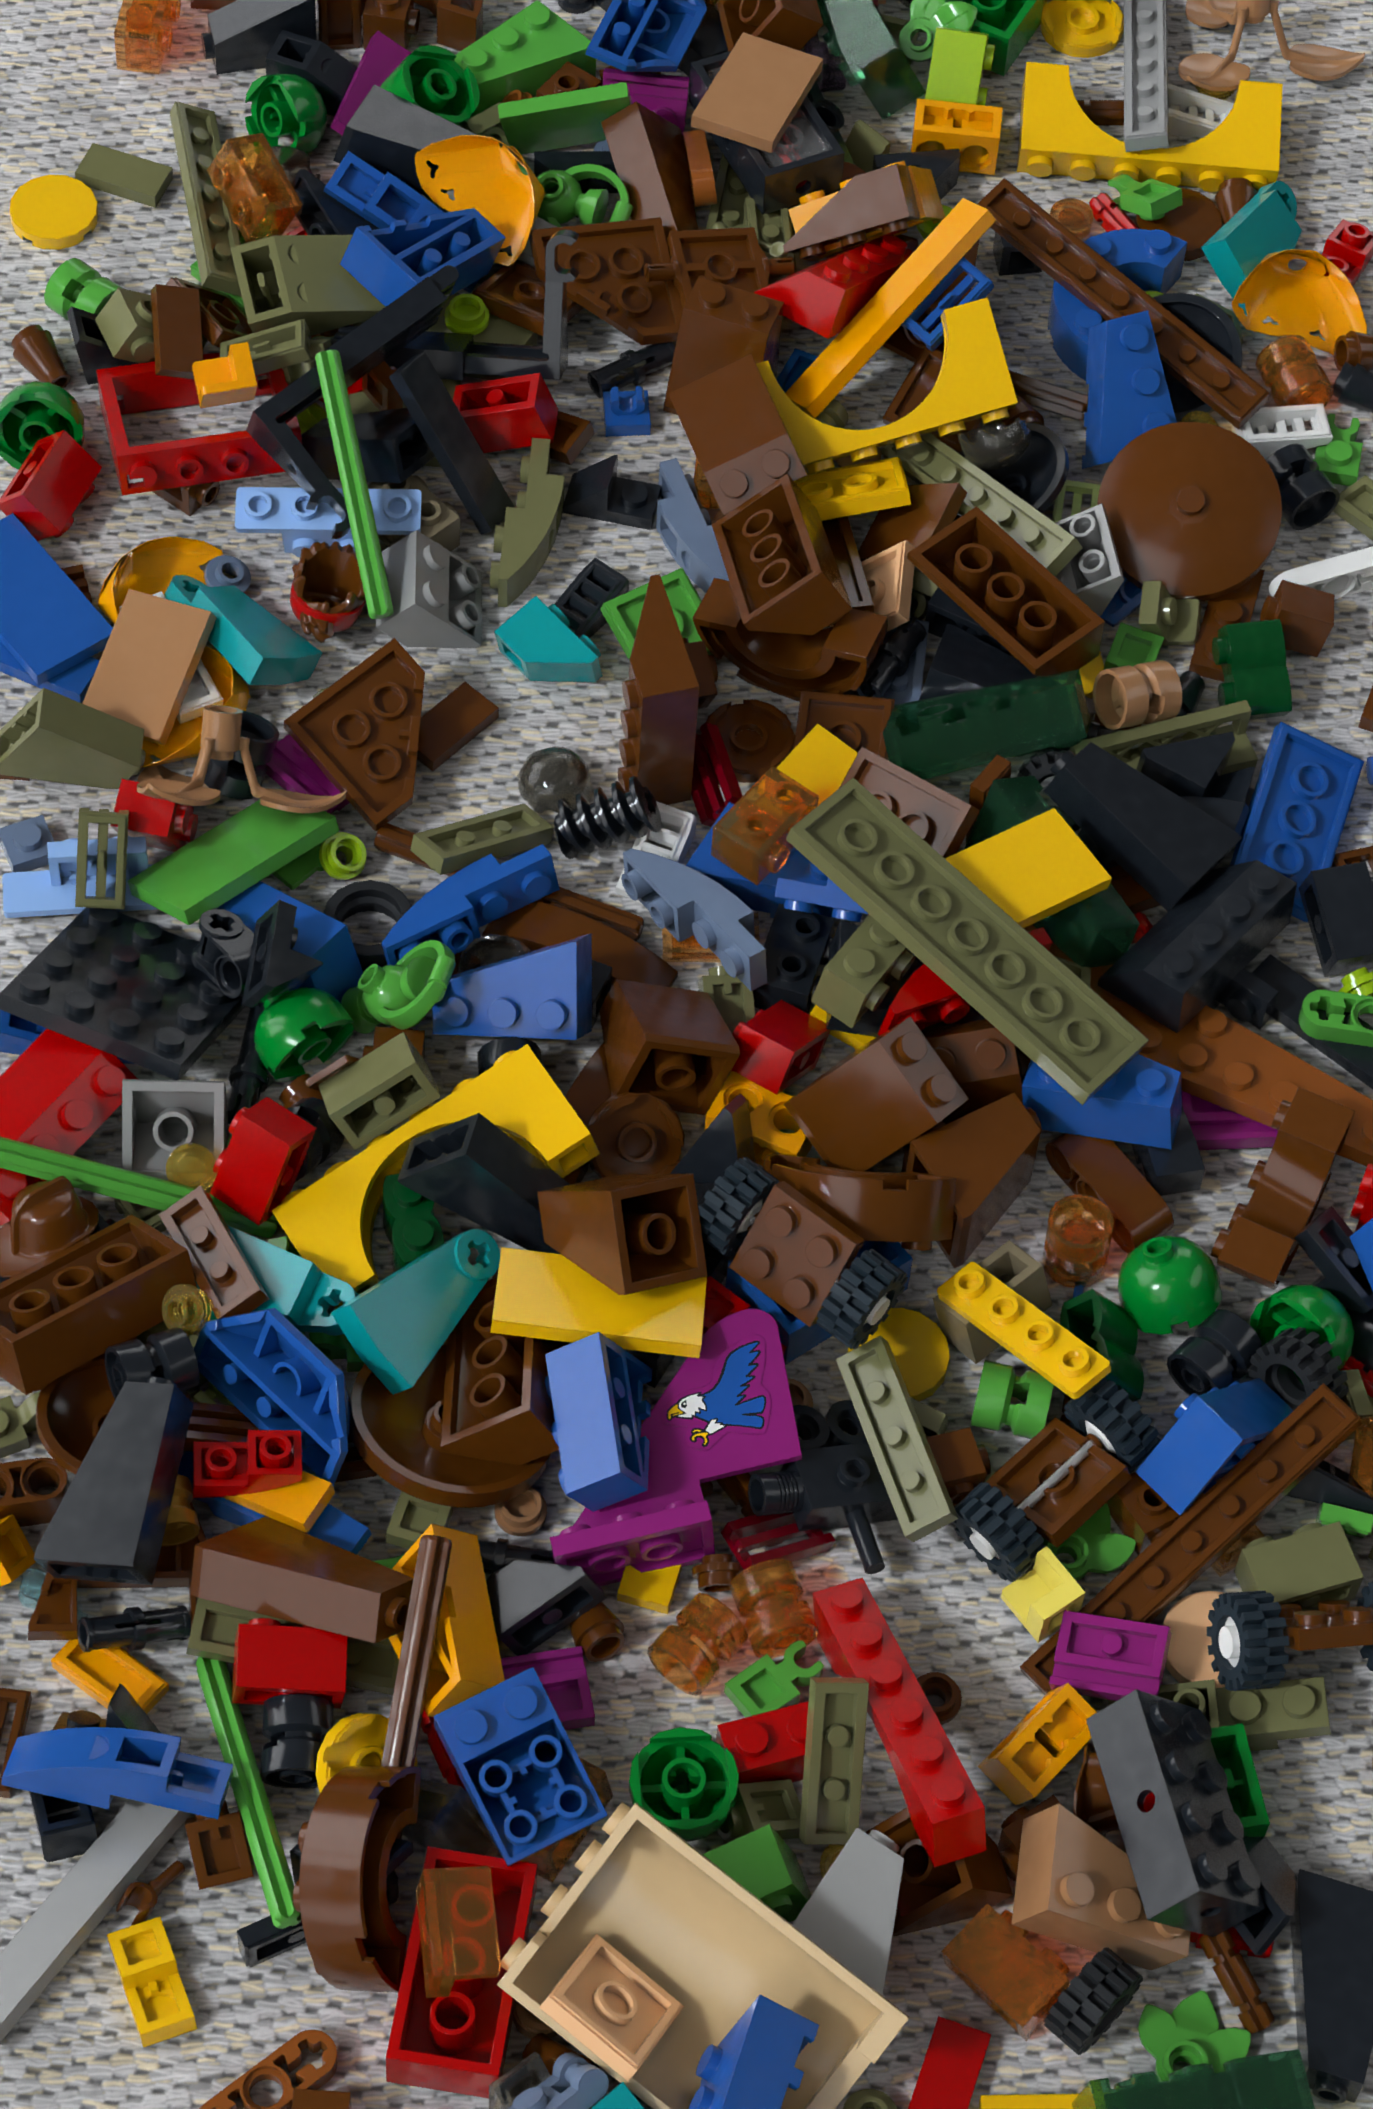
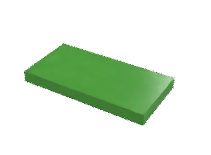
M259 799L127 882L131 895L187 925H191L199 920L201 915L207 910L216 909L340 830L336 816L325 811L308 814L286 812L262 806Z

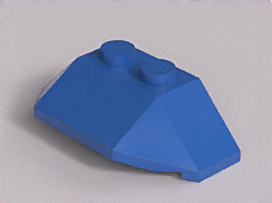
M612 0L585 54L624 72H676L706 15V4L704 0Z
M276 1308L204 1322L194 1347L199 1372L259 1430H301L302 1470L331 1482L334 1486L348 1452L350 1400L344 1373Z

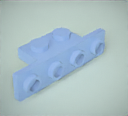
M237 488L235 529L238 533H282L285 553H293L297 557H300L302 548L310 549L311 545L315 542H326L330 547L333 542L337 541L342 547L350 544L355 551L351 528L345 536L332 539L334 526L336 523H341L342 519L327 503L318 504L315 510L306 509L311 496L303 488ZM336 488L344 497L342 488ZM368 489L378 535H409L416 530L421 532L422 494L420 490Z
M118 836L108 839L106 897H115ZM128 836L125 909H116L117 912L157 909L131 895L127 882L154 865L148 864L146 836ZM77 838L47 842L49 870L3 874V912L6 918L80 914L86 908L75 907ZM98 839L88 840L86 896H96Z

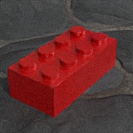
M427 1847L386 2054L387 2082L498 2100L516 2002L514 1998L497 1986L498 1982L507 1972L498 1964L519 1937L527 1942L537 1890L538 1864L519 1861L508 1867L503 1858Z

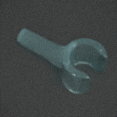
M27 1569L24 1572L18 1594L23 1606L31 1609L36 1608L46 1576L45 1572L36 1569ZM77 1609L78 1624L82 1617H88V1614Z

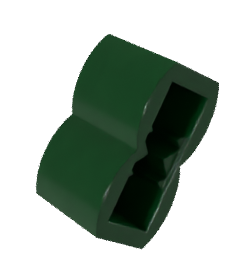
M1280 619L1226 624L1218 630V637H1214L1212 640L1214 663L1221 665L1224 675V683H1220L1218 686L1219 705L1224 706L1247 700L1252 710L1250 719L1285 716L1292 711V694L1286 667L1285 640Z
M399 1174L387 1175L383 1184V1226L385 1234L392 1244L393 1273L423 1254L433 1251L444 1244L442 1228L434 1217V1201L397 1181Z
M1094 1289L1065 1301L1061 1309L1060 1325L1110 1361L1111 1372L1104 1377L1107 1382L1111 1380L1116 1383L1119 1391L1123 1388L1129 1393V1399L1132 1402L1140 1400L1144 1388V1374L1141 1363L1135 1356L1138 1344V1330L1134 1319L1124 1308Z

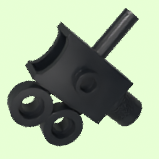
M842 1400L834 1403L825 1417L812 1407L794 1405L793 1410L798 1436L802 1438H799L802 1460L785 1463L779 1472L759 1473L751 1476L748 1485V1497L752 1511L756 1516L793 1513L799 1531L849 1526L865 1573L875 1574L885 1568V1564L870 1523L898 1520L852 1401Z

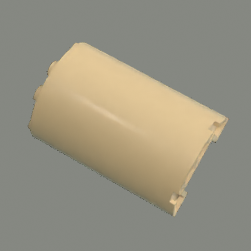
M621 1802L602 1827V1830L610 1835L604 1845L594 1839L574 1865L582 1872L581 1876L570 1890L560 1884L540 1911L549 1917L529 1943L519 1937L498 1965L507 1972L498 1982L497 1986L618 2082H624L632 2093L652 2109L689 2108L692 2098L700 2088L701 2078L696 2075V2069L704 2051L710 2044L718 2046L756 1998L762 1995L819 2024L815 2040L811 2044L808 2043L800 2052L794 2066L804 2072L800 2087L796 2091L789 2087L787 2088L781 2109H836L871 2062L873 2064L876 2063L909 2020V2016L638 1803H635L630 1808L624 1802ZM596 1934L684 2006L629 2081H626L539 2008Z

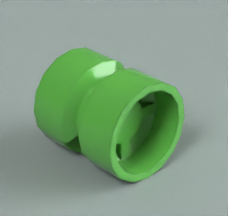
M72 258L62 263L52 274L46 285L44 300L49 309L64 319L69 320L67 311L71 306L98 315L117 288L122 287L107 277H101L97 270L82 260Z
M985 1360L971 1426L997 1432L1004 1426H1010L1014 1436L1032 1439L1045 1427L1054 1385L1036 1371L1027 1370L1022 1376L1016 1375L1013 1366ZM1011 1397H1015L1026 1404H1010Z

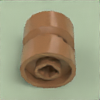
M1164 660L1140 663L1133 667L1127 665L1102 670L1097 675L1093 686L1095 711L1105 727L1111 730L1175 718L1182 705L1180 678L1175 668Z

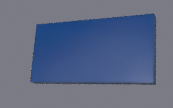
M12 513L0 520V641L39 686L104 650L113 628Z
M1280 722L1273 730L1249 804L1250 811L1240 836L1242 839L1236 844L1230 866L1258 860L1296 882L1297 887L1291 916L1308 923L1298 888L1311 871L1332 866L1364 761Z

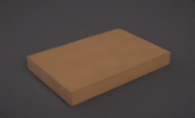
M743 32L694 110L691 117V127L772 153L821 73L823 58Z
M129 589L82 704L143 728V740L165 746L217 617L211 611Z

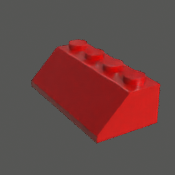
M891 235L880 236L830 256L754 293L784 302L782 316L829 339L839 334L914 251L908 249L907 243L898 237Z
M46 1028L0 1075V1136L74 1155L122 1104L123 1079L138 1078L116 1056ZM0 1168V1226L11 1221L12 1203L22 1189L36 1182L47 1180Z

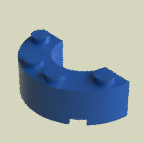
M1120 229L1101 233L1083 241L1143 291L1153 290L1166 294L1181 277L1188 243L1160 229ZM1054 280L1048 314V330H1050L1053 339V348L1061 361L1073 373L1086 381L1089 327L1105 321L1097 311L1088 308Z

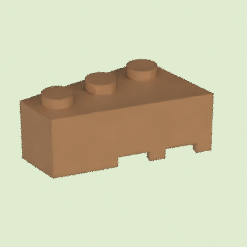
M1060 1803L1023 1819L1011 1925L1095 1953L1109 1947L1126 1963L1147 1970H1154L1188 1957L1191 1931L1147 1920L1129 1858L1124 1851Z

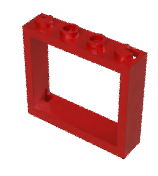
M220 352L203 354V360L220 358ZM155 361L96 370L101 411L122 495L286 472L246 430L129 447L121 415L199 404L195 381L188 378L156 375ZM282 368L255 376L257 382L255 396L266 394L275 396L287 387ZM266 375L267 379L258 380L257 376ZM123 395L121 400H117V396ZM296 416L286 424L302 444L301 429ZM127 475H129L130 480L143 478V481L129 483Z

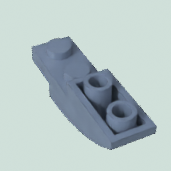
M677 458L660 462L658 485H661L662 499L657 502L656 529L677 564L681 568L683 567L688 577L706 593L714 578L729 581L709 513L706 508H699L696 501L697 493L693 478L690 474L684 475Z
M632 848L623 852L624 874L621 877L623 887L632 900H639L649 910L653 921L659 928H666L678 942L694 935L697 942L704 949L709 948L721 960L725 971L733 978L738 977L750 991L767 983L766 949L755 939L754 911L718 882L677 861Z

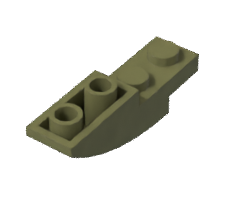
M532 438L530 456H522L520 468V483L527 484V491H518L516 508L506 507L504 525L495 526L494 553H501L500 561H491L490 589H498V607H508L525 591L546 562L557 537L563 513L565 476L549 475L550 439Z
M1324 1676L1280 1681V1684L1273 1688L1229 1691L1225 1687L1216 1688L1214 1679L1160 1685L1159 1697L1200 1709L1211 1728L1243 1723L1250 1751L1279 1749L1278 1740L1331 1735ZM1108 1700V1706L1116 1701Z

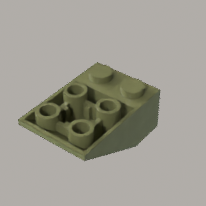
M274 235L231 247L248 325L252 333L305 319L310 329V336L368 320L385 308L378 299L340 265L353 235Z

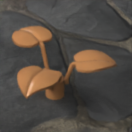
M1187 0L1185 13L1187 19L1193 24L1213 29L1222 28L1228 24L1236 25L1229 53L1225 58L1209 53L1189 55L1179 63L1178 74L1184 81L1191 82L1207 90L1223 92L1238 89L1240 80L1249 81L1250 67L1233 62L1236 58L1244 24L1261 23L1269 13L1271 14L1282 56L1285 60L1290 61L1289 69L1296 75L1318 81L1338 79L1364 61L1365 53H1355L1316 44H1296L1289 49L1278 13V0Z
M208 705L204 707L201 750L192 777L175 773L163 765L146 767L137 779V782H140L137 784V792L145 796L187 806L211 805L220 800L221 791L209 788L204 783L210 759L232 760L234 752L240 750L251 794L256 798H260V805L292 813H317L345 800L347 792L345 791L334 796H319L260 786L249 751L250 738L240 737L243 711L239 708L222 705Z

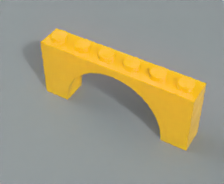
M1026 62L1022 85L1017 172L1029 173L1035 177H1046L1049 175L1071 176L1079 181H1088L1093 178L1110 180L1121 174H1126L1133 180L1141 183L1152 178L1176 187H1198L1206 192H1217L1219 185L1225 180L1245 178L1252 182L1253 188L1258 192L1261 187L1276 182L1279 174L1283 84L1240 80L1235 102L1228 116L1216 129L1203 138L1173 148L1126 152L1125 142L1101 130L1087 117L1079 106L1070 83L1069 65Z
M988 297L943 310L940 317L943 326L944 353L941 369L933 389L912 412L882 427L864 430L843 429L812 418L796 406L784 393L771 370L769 361L757 363L760 374L809 475L835 468L833 460L851 456L853 463L873 458L879 455L878 447L892 443L895 444L896 450L915 446L922 443L921 435L937 430L940 437L966 430L964 423L982 418L983 425L1009 418L1008 410L1013 409L1018 404Z
M526 1044L517 1051L512 1050L501 1055L491 1068L476 1078H468L461 1081L453 1088L451 1094L433 1106H426L409 1118L407 1123L390 1134L385 1133L374 1138L364 1151L350 1160L332 1165L321 1179L305 1189L291 1192L282 1200L281 1205L271 1211L302 1258L313 1262L322 1272L347 1282L358 1294H361L380 1282L372 1253L374 1221L383 1200L385 1177L400 1173L412 1139L480 1113L562 1178L600 1153L587 1127L529 1045ZM341 1301L338 1304V1306H334V1308L337 1309L344 1303Z

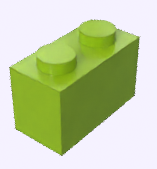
M941 26L936 28L925 99L986 105L988 88L980 86L983 70L991 71L995 45L987 44L989 34Z

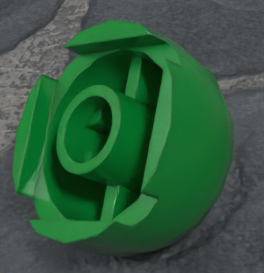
M271 74L261 76L252 82L245 103L252 102V116L245 117V122L255 148L266 159L269 151H271L278 159L276 163L297 160L312 152L323 139L327 123L326 106L315 86L296 74ZM290 134L295 140L290 147L278 145L279 136Z
M34 381L15 387L1 401L0 456L12 467L20 469L38 440L65 430L82 447L85 438L84 414L76 399L64 388L50 382Z
M319 988L288 990L264 1002L265 1010L258 1018L254 1032L255 1050L276 1082H289L306 1074L302 1066L316 1057L323 1063L332 1058L353 1035L355 1028L351 1023L355 1022L342 1004L332 994Z
M1163 1236L1155 1237L1142 1243L1127 1255L1118 1274V1294L1121 1307L1134 1319L1137 1329L1144 1333L1170 1334L1173 1333L1171 1325L1180 1324L1185 1321L1188 1322L1189 1328H1192L1211 1316L1222 1300L1220 1278L1213 1261L1202 1247L1187 1238Z
M1291 1285L1260 1302L1250 1318V1326L1259 1336L1262 1345H1265L1286 1329L1292 1328L1294 1331L1301 1327L1306 1328V1335L1312 1331L1319 1334L1318 1343L1320 1345L1328 1341L1333 1347L1328 1353L1332 1358L1339 1355L1343 1364L1337 1367L1338 1371L1344 1367L1352 1353L1355 1332L1350 1315L1334 1295L1318 1286ZM1294 1372L1297 1379L1302 1383L1299 1376Z
M678 1727L657 1733L650 1738V1743L642 1748L639 1755L637 1752L631 1764L629 1793L633 1805L638 1803L686 1842L706 1838L723 1826L736 1804L739 1773L731 1752L727 1748L724 1750L720 1744L712 1741V1735L699 1729Z

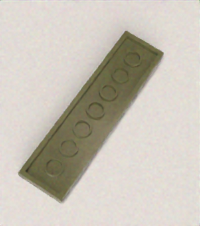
M855 778L850 779L790 829L786 840L1081 1105H1084L1136 1057L1149 1041Z

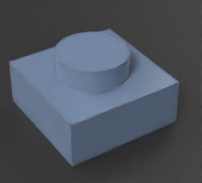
M43 815L0 828V844L12 872H27L49 865L47 842L55 841Z

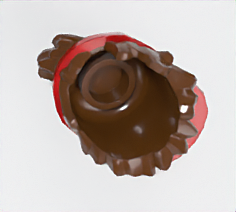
M337 541L333 542L330 547L326 542H315L311 545L310 549L302 548L299 563L294 564L292 567L294 581L291 586L290 604L294 615L301 623L303 632L306 635L312 633L317 641L324 643L327 638H332L334 633L351 628L356 623L365 606L366 599L356 552L350 544L342 547Z

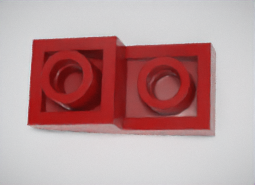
M1343 219L1328 236L1321 255L1334 263L1345 274L1352 286H1354L1373 256V232L1360 223L1349 222ZM1326 271V274H1324V276H1329V273Z
M248 1430L247 1442H193V1498L251 1494L302 1481L301 1430Z

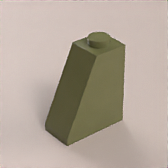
M43 688L0 729V775L104 789H118L121 778L128 780L131 776L138 775L142 769L141 767L144 765L146 752L142 749L144 729Z

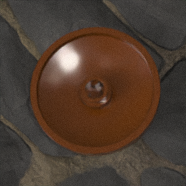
M1177 422L1162 425L1139 435L1129 442L1109 465L1102 479L1097 505L1103 504L1106 509L1123 576L1140 589L1143 587V581H1162L1170 596L1175 599L1207 601L1227 595L1249 582L1270 557L1277 541L1282 518V501L1279 486L1272 469L1261 453L1234 432L1220 426L1201 422Z
M448 1338L414 1386L394 1395L366 1364L363 1365L356 1376L349 1397V1432L363 1460L373 1471L392 1486L427 1502L450 1507L473 1508L495 1505L513 1499L527 1491L542 1476L551 1454L517 1466L448 1454L441 1448Z

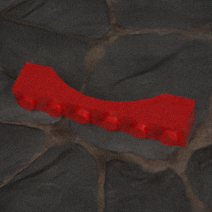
M863 1577L813 1592L816 1638L835 1674L842 1678H864L869 1683L867 1712L884 1744L905 1798L914 1829L934 1868L986 1851L985 1806Z

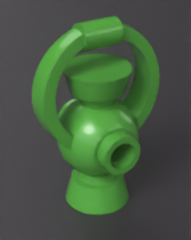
M518 163L521 172L528 175L527 170ZM581 164L565 171L549 170L537 177L545 191V196L537 216L557 227H562L560 224L567 223L576 216L579 217L580 223L583 225L603 222L608 206V190L589 189L587 193H582L578 181L583 179L597 178L605 180L612 184L619 192L621 201H617L609 222L629 220L633 206L630 204V196L623 181L614 172L600 165Z
M429 940L407 952L396 965H386L383 967L377 964L370 965L361 975L358 986L349 988L344 993L341 1001L342 1006L355 1022L351 1023L355 1031L368 1034L375 1030V1026L379 1027L381 1023L387 1026H394L399 1030H405L419 1024L434 1004L443 999L456 966L455 955L447 945L437 940Z

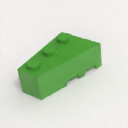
M535 1L456 54L457 57L454 61L463 70L468 66L479 86L480 101L470 118L501 102L513 90H520L522 93L529 92L536 96L537 90L567 61L596 77V59L585 54L591 40L540 1Z
M770 1824L703 1854L788 1922L796 1920L812 1896L795 1853Z

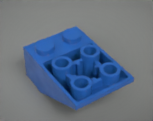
M534 1667L434 1716L436 1732L508 1867L608 1817Z

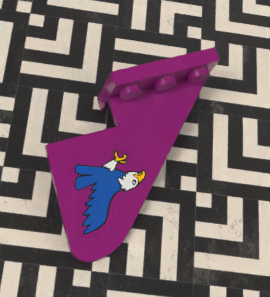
M745 1309L733 1313L718 1321L702 1336L700 1357H687L651 1410V1417L646 1418L641 1425V1437L646 1436L650 1441L648 1490L595 1512L585 1507L573 1526L562 1530L560 1535L550 1537L554 1564L582 1567L599 1586H605L621 1582L625 1566L629 1565L643 1573L676 1565L684 1567L701 1563L703 1556L715 1554L712 1518L707 1500L704 1501L700 1483L802 1460L779 1330L775 1319L769 1313L760 1309Z

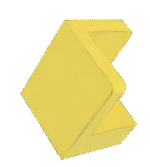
M1046 1546L1037 1552L1034 1567L1031 1571L1003 1588L1001 1599L1037 1643L1060 1629L1064 1610L1079 1612L1081 1610L1086 1592Z

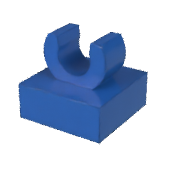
M636 386L635 391H619L618 387H612L610 391L603 392L606 437L650 435L651 420L648 390H644L642 386Z

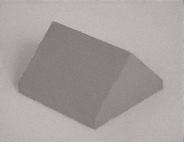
M123 1079L122 1169L171 1182H214L217 1175L213 1172L214 1164L227 1147L228 1112L225 1081Z

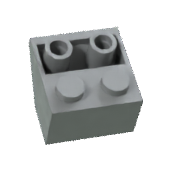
M1103 504L1055 522L1073 535L1083 547L1057 574L1056 578L1098 616L1102 615L1124 581L1106 509Z
M418 530L382 551L394 612L389 617L376 619L377 629L393 639L395 638L406 647L478 648L482 645V572Z

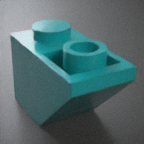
M537 596L494 631L499 651L530 681L597 682L603 676L599 662L601 653L597 646L584 634L578 638L568 628L570 622L564 613L554 604L547 607Z

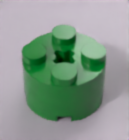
M426 45L414 50L380 86L460 127L465 124V121L467 122L480 101L479 86L472 71L468 66L463 70L454 61L457 56L439 46Z

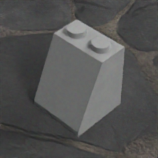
M856 1828L792 1925L883 1996L904 1858L897 1854L900 1847L883 1833L872 1829L868 1835L859 1828Z

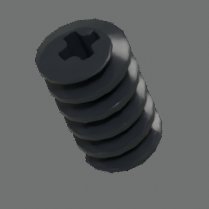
M634 775L629 778V792L626 793L621 784L615 781L611 784L612 797L607 798L601 787H596L594 789V803L590 804L583 792L576 794L575 809H572L565 798L558 800L559 814L555 816L554 829L559 847L565 857L573 859L578 851L585 855L594 851L595 846L601 849L608 848L612 845L613 839L620 844L625 843L629 840L631 834L634 837L641 838L647 834L648 829L653 832H659L662 827L661 816L657 802L646 786L643 787L639 779Z

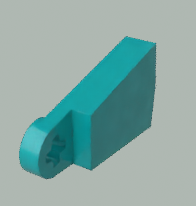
M1276 181L1261 187L1258 193L1201 247L1220 282L1233 299L1240 285L1267 254L1294 249L1302 229L1295 220L1297 215L1295 195L1292 189L1282 181ZM1238 303L1239 307L1243 308L1244 313L1247 315L1245 303Z
M175 575L164 594L168 600L211 611L217 617L208 640L249 685H285L308 680L323 652L234 585L208 587L192 577Z
M228 1226L269 1297V1300L252 1312L276 1308L300 1332H319L332 1336L344 1334L333 1315H330L327 1310L330 1305L338 1306L341 1301L345 1304L359 1295L350 1284L322 1272L313 1262ZM196 1282L200 1302L183 1310L180 1315L191 1326L202 1327L204 1322L217 1318Z
M480 1229L468 1230L455 1236L435 1250L423 1254L331 1312L359 1358L393 1395L414 1386L488 1279L496 1273L500 1262L499 1247L494 1238L487 1232ZM471 1248L477 1249L479 1253L475 1260L477 1263L475 1265H471L467 1259L471 1254Z

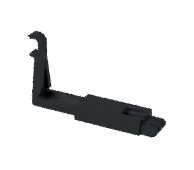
M560 230L551 236L546 245L543 346L474 342V334L425 331L385 360L389 367L394 366L398 369L413 356L425 352L440 379L463 380L467 373L510 377L541 373L543 379L560 380L568 366L567 282L575 280L579 272L574 267L564 269L558 264V244L565 243L571 246L580 235L572 230ZM344 326L338 329L334 337L315 336L311 340L330 339L332 346L358 326Z
M451 265L444 266L432 276L425 278L325 350H338L340 353L347 388L437 323L438 315L443 310L442 306L449 299L459 276L458 270ZM316 365L255 409L246 431L311 496L306 509L315 510L318 504L327 503L340 516L342 522L336 523L332 531V539H338L345 536L350 530L345 499L286 424L323 397Z

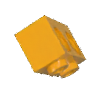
M917 98L911 152L959 149L961 154L960 172L995 175L1003 107Z
M731 1070L706 1114L705 1130L727 1104L736 1096L742 1094L748 1100L757 1164L763 1166L764 1157L772 1153L806 1157L812 1144L784 1106V1103L795 1095L791 1096L784 1092L776 1095ZM790 1129L795 1131V1133H783L779 1130Z
M1069 1683L1049 1691L978 1767L1013 1804L1019 1805L1034 1799L1091 1739L1086 1719L1097 1712Z

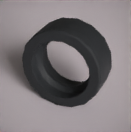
M367 880L353 882L337 890L327 901L324 914L343 923L346 918L356 913L374 911L384 913L397 923L412 907V904L402 891L392 885ZM353 943L363 972L372 964H377L380 967L387 965L382 943L368 946Z

